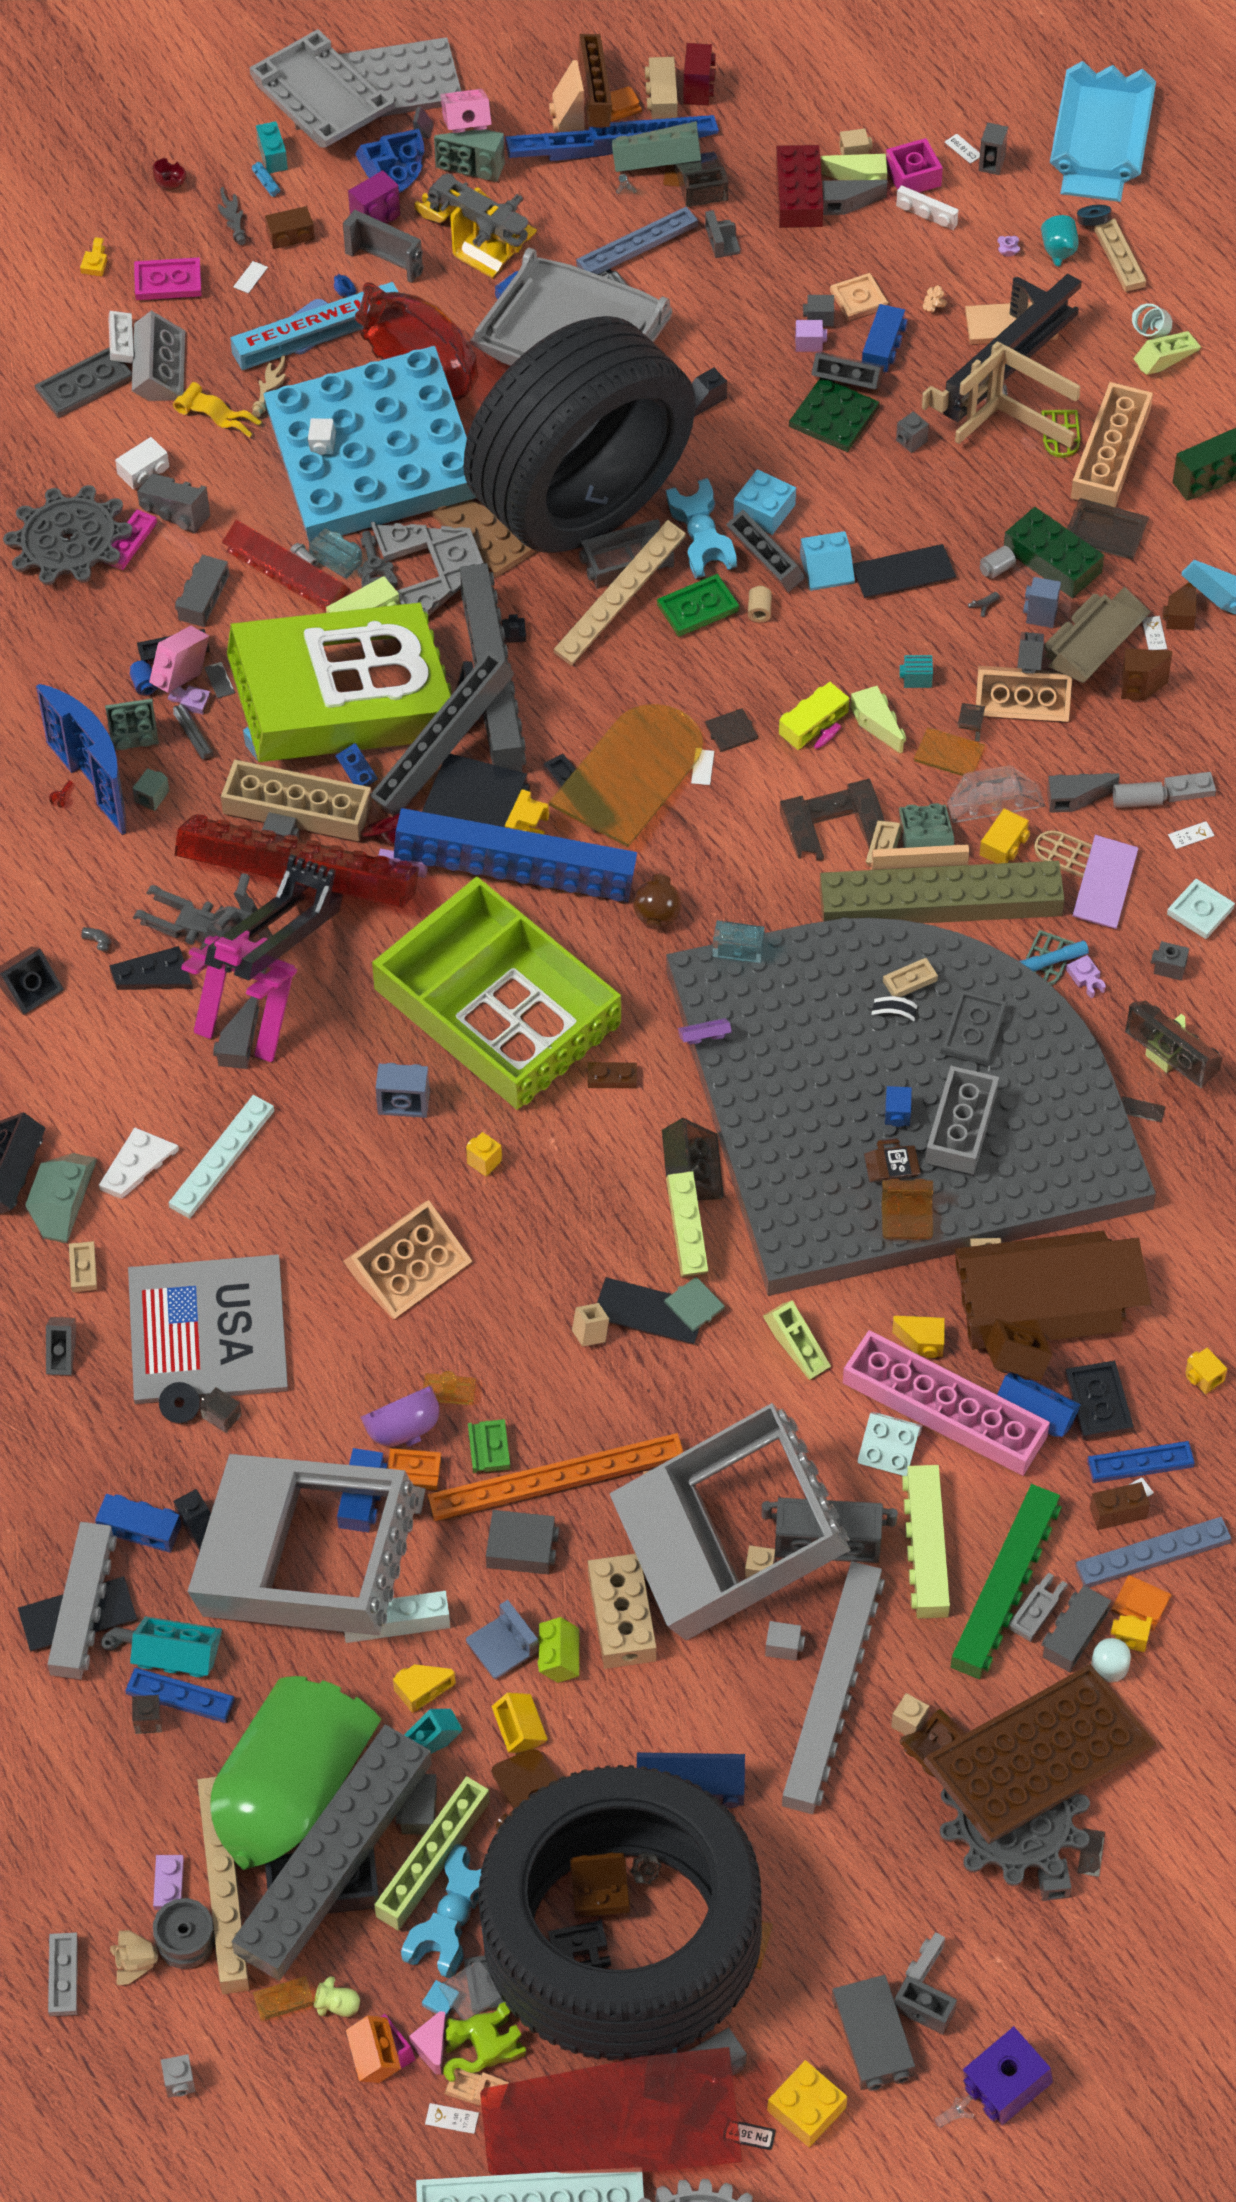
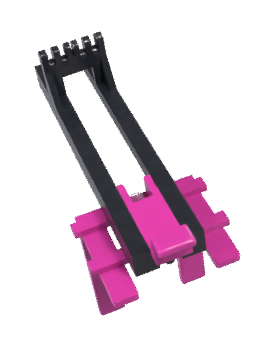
M293 854L288 859L286 872L276 897L223 936H208L205 938L204 943L208 945L202 950L195 947L190 949L189 955L192 957L184 962L181 968L196 975L207 967L194 1033L209 1039L214 1034L226 974L233 971L235 976L245 980H257L247 988L246 994L258 999H262L268 994L255 1050L256 1057L268 1062H272L275 1058L292 977L297 973L294 965L281 961L278 958L340 912L343 894L332 890L336 870L330 869L326 876L327 867L322 865L317 873L318 864L308 861L304 868L305 859L301 857L298 859L297 865H295L297 856ZM309 887L317 889L314 905L269 939L262 938L257 943L249 941L306 898V894L302 892ZM266 967L272 969L267 974L261 973Z

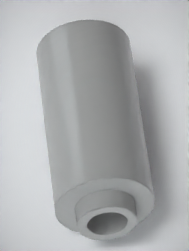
M1162 782L1113 785L1114 808L1163 805V800H1167V788L1162 786Z

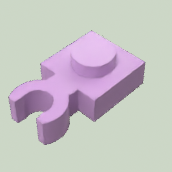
M1088 955L1067 964L1066 971L1078 987L1084 985L1087 987L1086 993L1090 998H1093L1095 995L1093 988H1099L1102 993L1105 992V983L1098 979L1100 978V971Z

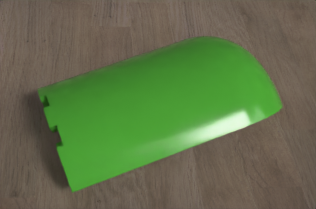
M290 1676L278 1679L218 1773L211 1791V1817L216 1834L224 1848L243 1870L273 1861L295 1847L306 1837L335 1796L381 1721L376 1712L361 1699L356 1697L353 1700L340 1692L341 1687L323 1680L319 1684L308 1681L307 1677Z

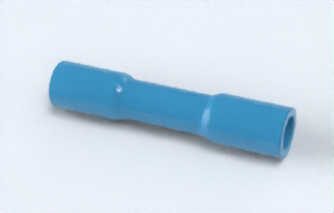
M1083 940L1064 946L1062 949L1040 956H1033L1019 962L1034 972L1064 960H1071L1089 953L1087 943Z

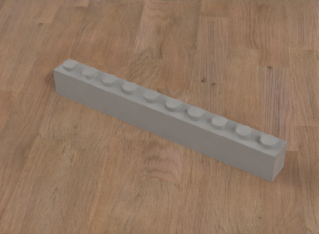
M851 1561L783 1792V1807L813 1814L815 1807L822 1804L824 1790H820L822 1782H828L831 1767L827 1765L829 1758H835L838 1743L834 1742L836 1734H842L845 1719H842L841 1716L843 1710H849L852 1696L848 1695L850 1687L855 1688L859 1673L855 1671L857 1663L862 1664L865 1649L861 1648L863 1640H869L872 1626L868 1625L869 1619L876 1616L878 1602H875L876 1595H882L885 1580L881 1579L882 1569Z

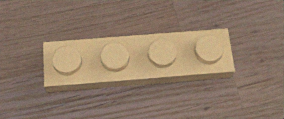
M1111 219L1107 223L1094 226V231L1124 291L1127 292L1146 287V279L1116 220Z

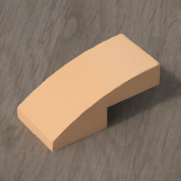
M460 2068L454 2070L456 2080L448 2082L444 2094L476 2105L500 2109L509 2082L484 2072L482 2075L466 2072Z

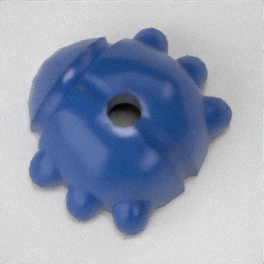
M335 275L334 289L337 294L343 297L355 295L357 291L351 280L345 275Z

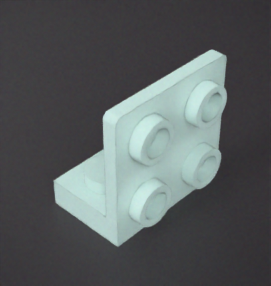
M877 1412L870 1413L858 1463L907 1476V1466L911 1464L917 1437L921 1435L923 1425Z

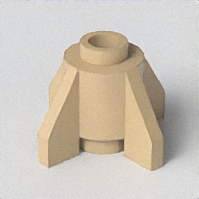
M130 1930L119 1931L118 1945L110 1946V1951L115 1956L117 1968L123 1969L117 1970V1985L130 1984L152 1969L154 1963H157L158 1960L156 1947H153L152 1943Z

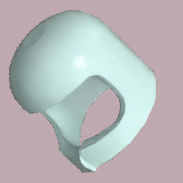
M1143 304L1136 310L1134 309L1132 323L1140 334L1156 339L1167 336L1172 329L1173 321L1171 315L1166 310L1154 304ZM1148 307H1155L1145 314L1142 320V331L1137 324L1139 314ZM1149 326L1152 331L1154 330V327L1158 329V331H1155V333L1153 334L1146 333Z
M1104 1639L1095 1647L1091 1665L1105 1682H1118L1128 1673L1131 1661L1130 1649L1120 1639Z

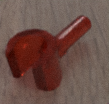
M68 780L62 790L53 791L49 795L51 805L56 799H59L57 802L58 807H64V797L72 786V781Z

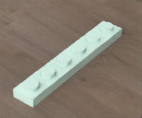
M253 1095L168 1202L169 1208L190 1219L274 1112V1106Z

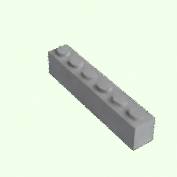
M80 1522L47 1664L51 1676L82 1679L83 1670H88L90 1655H87L89 1646L93 1647L95 1641L93 1626L94 1622L98 1623L100 1619L101 1608L98 1607L100 1599H104L106 1583H103L104 1577L109 1575L111 1570L109 1555L110 1551L114 1552L116 1548L117 1538L113 1536L112 1528L109 1525Z

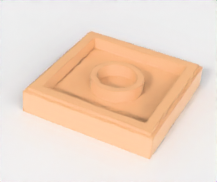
M871 273L830 286L831 294L834 295V299L848 321L877 312L879 304L888 306V301Z

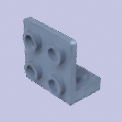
M509 1600L499 1605L500 1616L466 1638V1643L493 1679H498L538 1653L537 1637Z

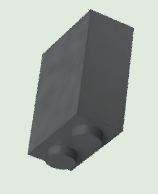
M493 1510L486 1551V1568L549 1575L550 1565H555L556 1550L552 1549L553 1542H558L560 1527L555 1526V1516Z

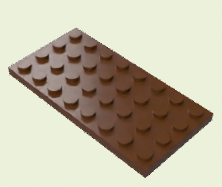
M1089 1664L925 1756L923 1762L986 1842L991 1844L1152 1751L1156 1743L1094 1667Z

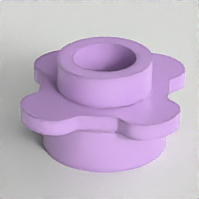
M1000 236L997 242L1000 244L998 251L1002 255L1009 257L1020 251L1018 246L1019 238L1017 236Z

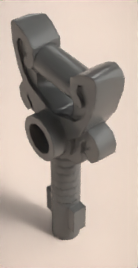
M364 531L360 539L362 548L366 549L368 561L363 563V567L357 569L358 576L362 578L361 587L363 588L384 576L394 589L397 588L398 582L393 573V564L391 562L385 563L384 559L376 556L374 548L376 546L375 537L371 536L370 531Z

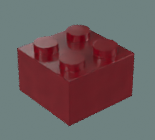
M687 43L683 104L709 106V98L714 97V84H711V82H715L716 69L712 68V66L716 65V53H712V44Z

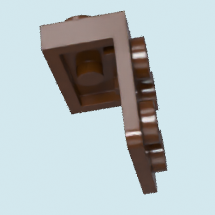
M939 1709L933 1713L922 1730L902 1736L899 1743L904 1747V1751L909 1756L914 1757L922 1765L923 1770L927 1774L934 1776L923 1762L925 1756L966 1733L942 1709Z
M625 1854L582 1855L573 1857L570 1860L575 1918L630 1913Z

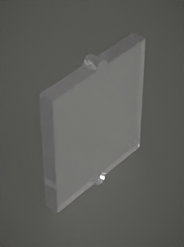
M480 1960L472 1963L439 1985V1989L449 2001V2007L454 2008L462 2020H467L481 2013L501 1999L494 1986V1981H492L490 1974Z

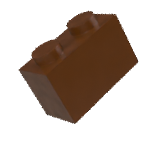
M307 206L265 215L266 231L273 249L315 240L314 224Z
M1142 1482L1092 1493L1090 1511L1097 1530L1147 1519L1150 1503Z

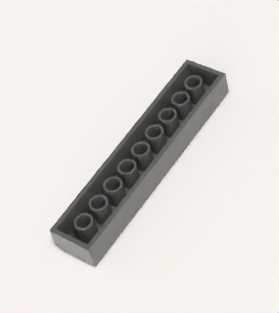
M487 563L461 566V597L474 667L489 650L503 659L511 668L507 660V645L504 644V628L500 623L501 612L500 608L497 607L498 597L497 591L494 590L493 572L488 571ZM510 679L483 712L492 764L522 772V765H526V747L524 737L521 735L522 724L521 719L518 718L517 699L515 700L514 682Z
M386 1724L383 1726L231 1941L235 1955L276 1980L280 1981L431 1766V1751Z

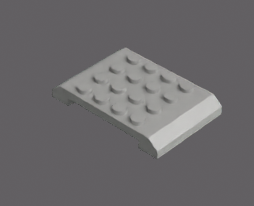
M319 29L250 67V75L256 85L319 147H328L395 108V102L383 90L377 91L331 47V41Z

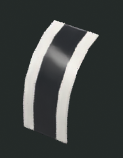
M901 997L874 999L871 1015L896 1013L906 1016L914 1022L917 1005Z

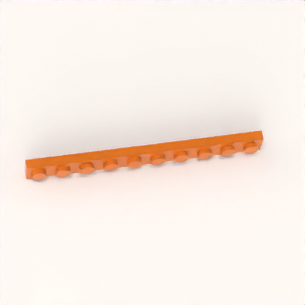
M678 1433L427 1494L434 1521L657 1467L683 1453Z

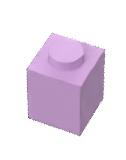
M796 320V352H822L823 342H827V329H823L822 320Z

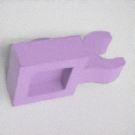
M189 685L186 691L179 686L168 692L170 693L168 700L180 702V704L186 707L187 711L202 715L211 697L210 691Z

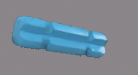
M256 162V164L252 165V171L272 197L279 194L280 188L262 163Z

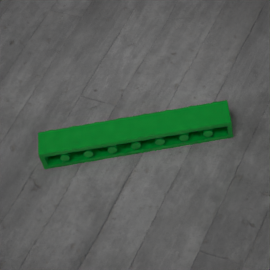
M1034 1484L1030 1485L953 1652L950 1668L979 1680L983 1671L988 1673L993 1662V1657H990L993 1649L998 1651L1003 1640V1635H1000L1003 1627L1008 1629L1013 1618V1614L1010 1613L1013 1605L1018 1607L1023 1596V1592L1020 1590L1023 1584L1028 1585L1033 1574V1570L1030 1568L1033 1562L1038 1563L1043 1549L1040 1546L1043 1541L1047 1542L1053 1528L1050 1527L1052 1520L1057 1521L1061 1513L1062 1506L1059 1505V1494Z

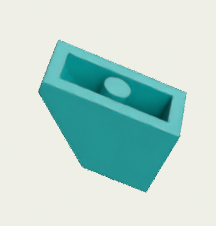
M429 1709L404 1735L429 1749L432 1754L448 1746L463 1729L452 1709Z

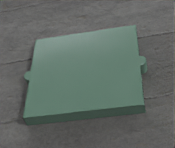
M697 1277L683 1287L679 1286L675 1293L664 1300V1303L692 1332L706 1322L710 1323L714 1316L725 1309V1306Z

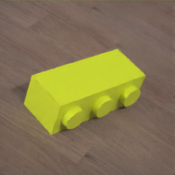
M831 682L823 687H819L812 696L800 701L796 708L782 715L779 720V734L797 750H800L817 737L822 729L826 730L849 712V697Z

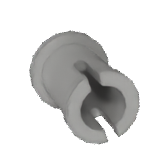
M296 543L291 547L289 553L293 560L297 559L309 571L316 567L318 559L306 550L304 544Z

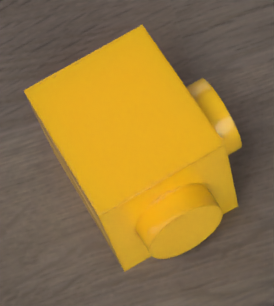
M484 1132L477 1138H472L466 1146L467 1164L485 1177L502 1161L501 1144Z
M1205 1348L1200 1353L1198 1351L1194 1352L1187 1359L1185 1373L1190 1383L1197 1385L1206 1395L1225 1381L1227 1368L1208 1348Z

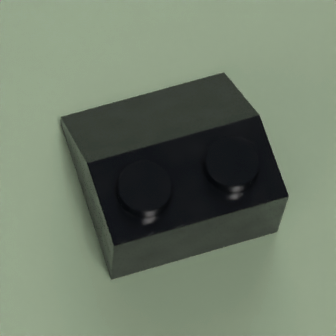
M31 946L0 966V988L22 1015H25L64 990L41 948Z

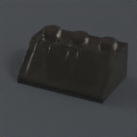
M681 1118L662 1129L666 1178L671 1174L693 1171L697 1201L723 1198L717 1133L685 1118Z

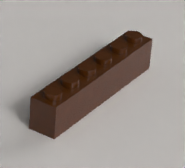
M579 34L578 61L588 125L595 128L610 127L612 101L601 34Z

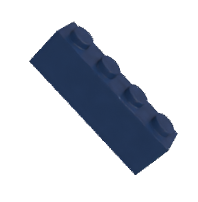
M637 1752V1768H641V1766L647 1767V1769L655 1768L659 1772L667 1771L671 1775L676 1774L680 1776L683 1780L688 1779L693 1784L701 1786L703 1791L711 1793L713 1797L720 1801V1805H725L727 1808L744 1806L745 1754Z

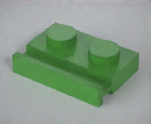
M505 1419L479 1422V1424L468 1423L473 1473H477V1471L510 1470Z

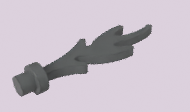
M221 187V199L226 208L218 204V210L225 219L229 220L227 221V226L234 231V241L239 245H244L247 236L245 231L240 229L243 211L241 210L237 213L238 201L236 194H233V201H229L224 194V187Z

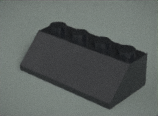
M24 1112L0 1120V1214L11 1211L16 1206L20 1189L26 1183L25 1177L35 1161L34 1156L37 1148L43 1142L42 1136L46 1128Z

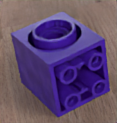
M1014 2026L963 2069L965 2078L963 2082L966 2085V2092L974 2101L979 2098L984 2106L983 2111L993 2122L998 2120L1002 2126L1053 2083L1049 2065ZM1009 2072L1015 2073L1012 2076H1006Z

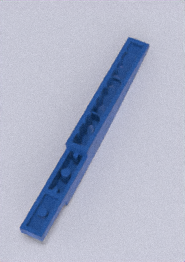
M714 115L611 122L610 127H589V130L505 136L504 143L509 158L548 155L550 161L611 155L613 154L612 140L619 136H632L697 121L699 138L718 134L719 129Z

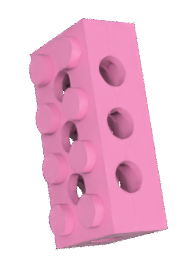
M483 89L440 94L443 120L448 130H452L453 133L465 132V128L473 127L474 130L487 129V125H492L489 99Z

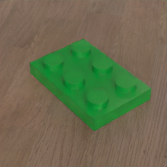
M718 574L657 599V606L678 637L739 612V604Z

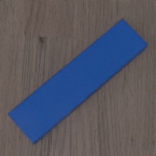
M1189 1441L1088 1456L1087 1459L1093 1483L1194 1468L1195 1464Z
M134 1668L125 1690L126 1695L223 1723L227 1722L235 1702V1697L139 1668Z

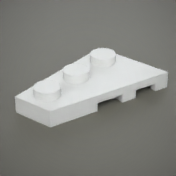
M134 1128L100 1182V1190L120 1199L124 1198L144 1181L143 1178L153 1169L157 1170L163 1165L162 1162L167 1157L176 1154L179 1151L178 1145Z

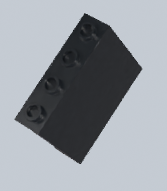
M450 753L441 765L422 812L505 827L521 790L530 792L531 785L528 784L527 773Z

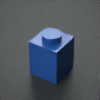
M887 1086L885 1125L895 1127L910 1126L912 1087Z

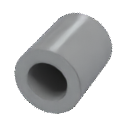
M1002 546L980 560V571L984 576L993 579L1016 565L1015 556L1009 547Z

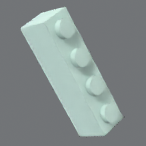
M446 1591L393 1598L392 1602L388 1604L387 1622L385 1626H382L380 1635L344 1632L346 1643L450 1628Z

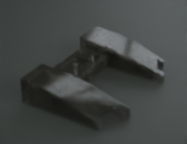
M870 778L847 784V790L808 800H804L802 795L780 801V815L799 859H801L802 851L816 853V861H824V855L813 825L815 823L855 814L867 846L870 849L877 822L885 821Z

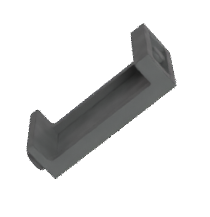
M354 210L343 222L345 254L353 257L360 248L407 270V281L410 283L422 274L424 266L422 264L423 250L421 248V239L357 210Z
M886 1975L833 1988L831 1999L841 2019L859 2076L860 2089L875 2091L881 2089L887 2083L895 2082L896 2084H901L909 2081L914 2076L915 2064Z

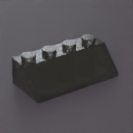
M1147 1001L1133 1002L1129 1005L1125 1032L1194 1084L1202 1088L1220 1071L1223 1057L1219 1052L1204 1044L1197 1035L1185 1030L1178 1021L1170 1019L1159 1007L1151 1005Z

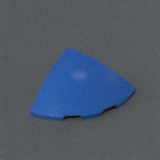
M415 129L382 136L377 142L360 145L355 155L368 178L383 170L398 184L399 193H401L416 180L423 165L421 162L424 154V142L420 130Z

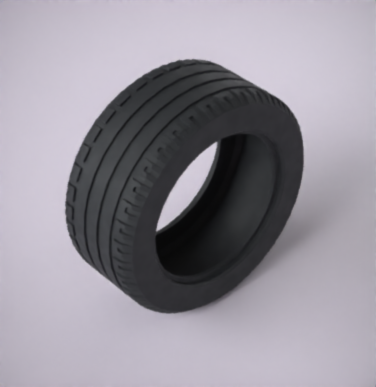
M599 316L566 325L549 334L522 354L500 377L484 399L470 427L465 445L463 469L467 485L475 497L527 547L543 553H557L581 548V541L611 533L636 514L671 474L687 445L693 427L695 415V392L693 385L687 375L635 325L625 319L613 316ZM590 485L594 487L591 497L604 499V496L608 498L607 504L585 501Z
M608 1765L605 1768L594 1767V1770L588 1771L584 1769L579 1773L574 1772L571 1773V1776H563L557 1781L550 1782L547 1787L542 1786L536 1793L534 1792L529 1795L528 1800H523L512 1811V1815L507 1816L504 1823L498 1828V1834L494 1835L487 1850L488 1854L485 1855L479 1879V1909L484 1953L490 1977L494 1981V1986L501 1999L505 2001L506 2006L515 2017L520 2018L521 2023L528 2027L530 2031L538 2033L540 2038L547 2040L554 2046L557 2044L565 2051L569 2050L574 2054L581 2053L584 2057H594V2059L599 2060L602 2057L607 2058L608 2061H613V2059L624 2061L625 2058H632L633 2061L638 2060V2058L648 2059L651 2055L661 2056L663 2053H671L675 2048L681 2049L685 2045L693 2043L697 2037L702 2038L707 2032L712 2031L715 2028V2024H720L731 2013L732 2007H736L753 1978L760 1955L762 1936L761 1878L756 1855L751 1842L748 1841L747 1834L740 1823L736 1822L735 1816L725 1805H720V1801L713 1797L711 1793L703 1791L701 1786L693 1784L688 1779L683 1780L676 1774L671 1775L667 1771L662 1773L655 1768L647 1769L644 1766L634 1768V1765H629L628 1767H623V1765H618L617 1767ZM608 1853H623L625 1856L650 1858L670 1866L690 1880L708 1906V1912L702 1925L681 1949L654 1964L625 1970L592 1967L575 1961L561 1953L540 1932L534 1921L536 1911L549 1889L562 1876L571 1871L570 1860L573 1857Z

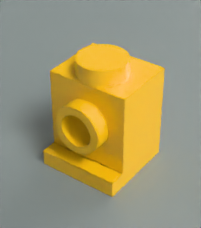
M1120 1615L1119 1620L1114 1619L1111 1635H1115L1116 1639L1126 1643L1129 1649L1145 1652L1152 1618L1147 1617V1620L1143 1621L1136 1616Z

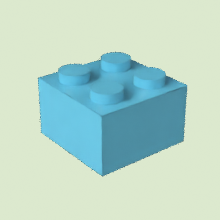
M757 469L734 498L733 517L744 510L765 532L773 535L796 504V487Z

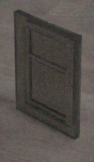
M1079 498L1067 529L1096 550L1133 560L1149 517Z

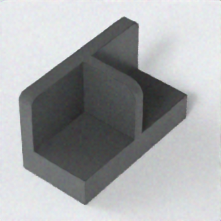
M714 210L706 211L705 228L715 258L740 254L735 223L731 222V220L717 221Z

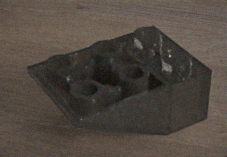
M714 151L701 153L700 161L673 164L686 207L728 200V178L723 164Z

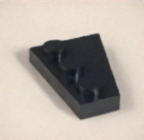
M179 946L109 965L116 990H146L148 987H162V989L184 987V989H193L189 973L181 969L184 959Z

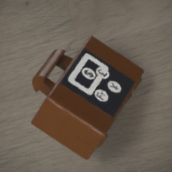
M897 1138L879 1140L877 1142L878 1149L864 1153L869 1182L879 1183L920 1175L915 1145L901 1147L900 1141ZM884 1145H893V1146H894L893 1148H885V1149H884Z

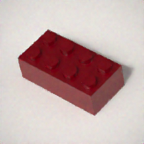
M819 145L776 146L779 228L823 227V195Z

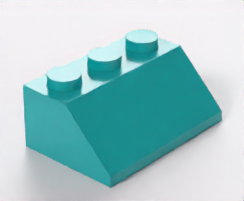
M145 1616L133 1633L130 1663L137 1664L138 1667L143 1669L155 1667L162 1668L168 1673L180 1671L187 1672L193 1677L208 1676L214 1666L222 1628Z

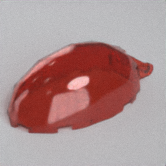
M370 282L363 285V297L359 311L355 313L354 318L359 324L364 326L360 334L363 340H367L373 347L371 352L377 359L381 357L382 360L413 350L435 346L453 399L461 400L473 389L478 379L476 355L465 332L438 306L416 295L400 292L386 293Z

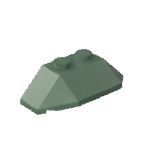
M71 1153L40 1164L25 1205L43 1239L68 1243L97 1158Z

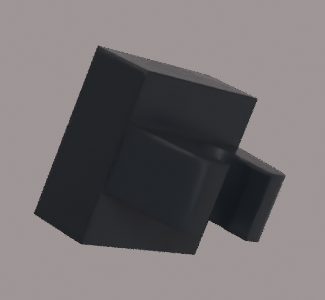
M518 614L508 615L509 619H502L505 635L504 643L526 642L525 618H518Z

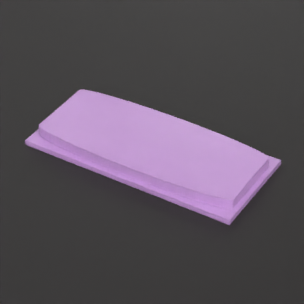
M1098 835L1094 836L1072 916L1108 928H1117L1138 847Z

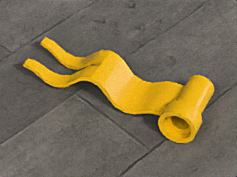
M192 382L186 391L173 402L174 409L182 415H186L190 410L206 413L219 427H235L249 438L252 436V433L241 422L232 419L244 417L256 425L262 423V421L258 420L248 411L234 412L220 398L201 393L202 387L195 382Z

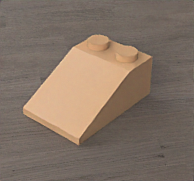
M573 60L552 94L553 103H549L550 116L555 117L552 119L554 132L584 131V90L577 60Z

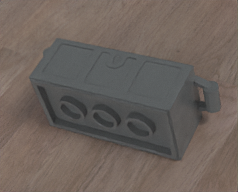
M779 1497L778 1502L765 1501L762 1503L761 1517L765 1520H777L775 1557L785 1558L824 1536L807 1499ZM827 1500L829 1505L833 1504L839 1514V1518L836 1519L839 1527L843 1526L850 1538L847 1541L850 1551L832 1561L879 1563L882 1526L894 1527L897 1524V1510L894 1508H883L881 1503ZM772 1508H776L777 1513H772ZM882 1515H887V1520H883Z

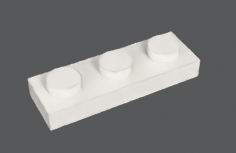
M902 185L897 190V207L952 230L957 226L958 209Z
M110 311L108 317L110 360L132 363L134 357L132 314Z

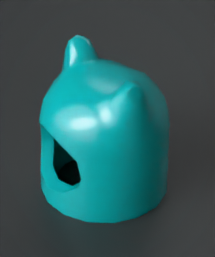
M1057 215L1047 219L1042 224L1041 234L1044 248L1052 258L1054 265L1059 267L1062 260L1070 257L1077 251L1079 238L1075 221L1067 215Z

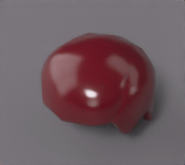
M167 158L156 160L153 164L154 181L162 188L175 189L180 187L186 180L185 168L178 161L175 164H171Z

